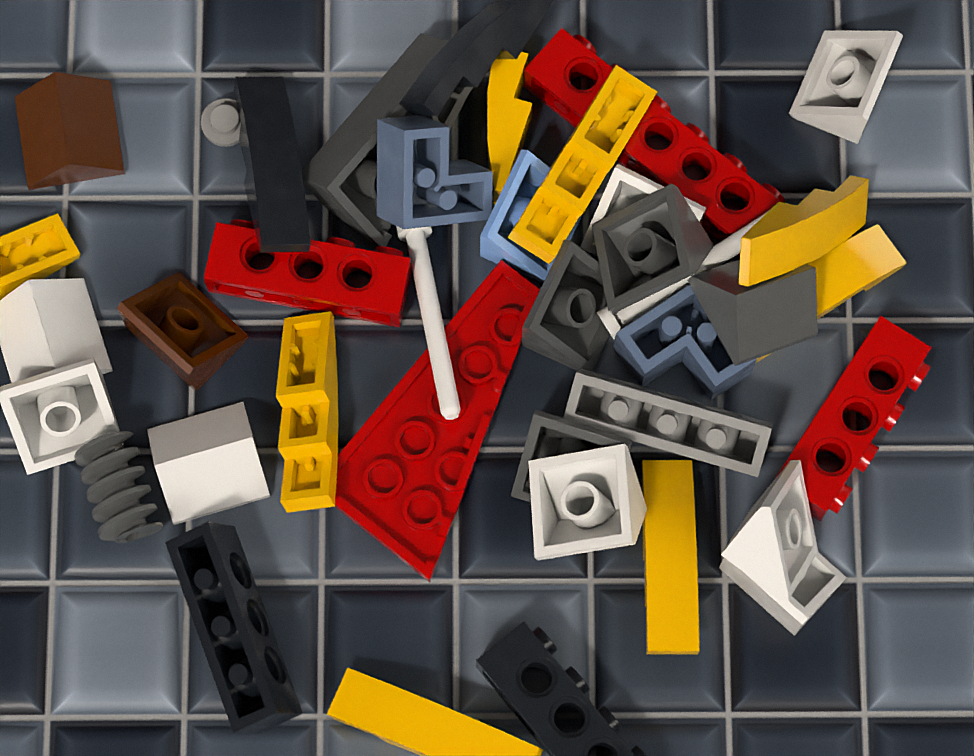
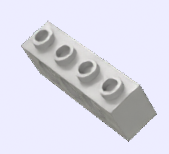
M582 368L575 374L563 417L564 419L624 437L637 443L755 477L759 476L773 423Z

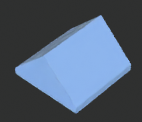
M521 150L480 235V256L497 264L502 260L519 274L543 284L555 258L548 264L507 238L550 169L530 151ZM582 215L575 223L566 240H571Z

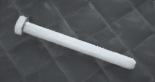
M765 214L713 246L695 274L719 267L741 252V237ZM691 276L616 313L608 311L607 306L596 313L615 341L616 333L690 285L687 280Z
M396 226L398 238L403 242H407L440 411L445 419L453 420L458 418L461 408L426 238L432 233V228L430 226L401 229Z

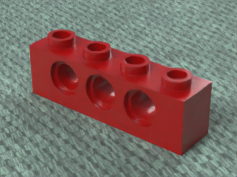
M238 219L231 220L230 224L216 222L204 273V281L208 292L319 313L331 311L335 316L401 327L412 267L411 258L403 257L404 254L400 250L385 246L375 247L374 251L355 248L353 242L336 237L327 238L326 242L310 239L309 252H264L272 255L274 261L270 267L264 270H255L249 266L252 257L260 253L254 224ZM307 262H316L323 267L322 272L313 279H304L297 275L299 267ZM354 271H364L372 277L370 282L362 288L348 286L345 283V279Z
M881 315L777 474L778 476L790 460L801 461L811 516L819 521L822 520L828 509L838 514L853 488L845 484L854 468L864 473L879 450L878 446L871 443L881 427L888 432L891 431L905 409V406L897 402L906 387L916 392L931 368L930 365L923 361L932 347ZM874 371L886 373L892 380L893 388L889 390L875 388L870 383L869 373ZM849 411L860 413L866 420L867 429L863 431L849 429L843 422L842 414ZM820 452L833 453L838 457L841 469L831 473L822 470L816 462V455Z

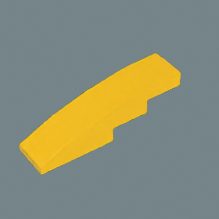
M521 52L517 59H495L490 68L487 92V158L489 170L493 171L492 195L494 205L523 148L532 120L533 103L518 99L523 86L524 69L528 66V53Z
M616 65L507 238L550 264L559 252L563 241L566 240L575 223L584 213L606 174L615 164L657 91Z
M850 175L834 192L814 189L798 205L778 202L741 237L739 285L751 286L788 273L820 258L848 240L866 224L869 179Z
M58 213L0 236V300L27 280L44 279L80 257V252Z
M331 311L284 318L276 398L282 407L278 450L284 458L280 502L287 513L335 506L338 465V378L334 316Z
M642 460V494L647 507L642 523L647 654H698L699 605L692 460Z
M348 667L327 712V715L334 720L375 735L387 743L420 756H541L543 752L541 748L490 725Z

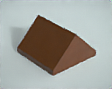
M54 72L15 96L27 187L29 190L125 174L111 81Z
M180 272L121 301L117 308L126 328L195 392L225 364L249 337Z

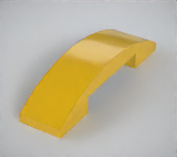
M879 224L849 238L820 258L808 263V265L816 269L817 320L863 289L866 292L906 265V261ZM770 354L757 358L756 363Z

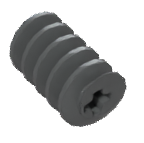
M130 431L104 434L83 445L74 455L77 465L85 467L80 474L82 482L92 485L88 488L86 497L90 503L98 504L91 513L95 521L104 523L97 532L100 539L107 542L126 543L153 535L164 528L162 522L146 521V517L157 510V505L155 503L141 504L140 498L152 490L149 484L135 485L134 480L146 471L144 466H129L128 461L140 454L138 447H123L122 445L124 441L134 435Z

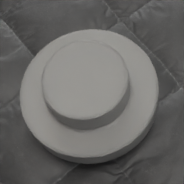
M218 99L210 103L202 113V131L205 137L217 146L229 147L240 142L241 121L236 100Z

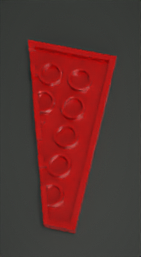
M502 260L444 328L461 408L458 418L447 420L441 414L427 348L338 454L334 507L429 583L520 348L522 327L540 291L539 288Z

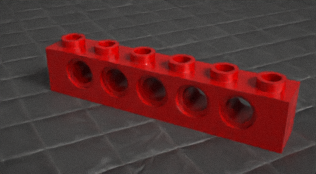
M561 28L524 69L523 87L576 128L617 64L608 65L596 55V49L586 38L579 34L572 36ZM584 76L590 78L595 85L588 90H579L573 87L570 81L576 77ZM657 95L653 98L616 160L622 166L664 187L674 184L679 188L684 197L706 207L702 227L706 233L718 242H721L765 214L778 202L785 203L782 194L773 186L767 183L760 185L747 175V169L739 159L729 153L722 155L709 145L708 137L700 128L691 123L684 125L671 114L672 111L669 105ZM659 135L667 139L670 146L664 150H654L646 144L645 140L650 136ZM690 165H697L702 167L708 176L702 180H692L684 174L683 169ZM727 195L738 196L744 201L746 207L739 211L729 210L724 207L721 198Z

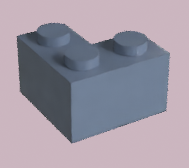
M419 115L377 119V217L401 229L489 219L492 212L493 171L466 159L449 160V126Z
M690 285L618 331L613 347L641 386L647 385L682 361L710 401L749 376L757 360L754 359L737 366L734 365Z

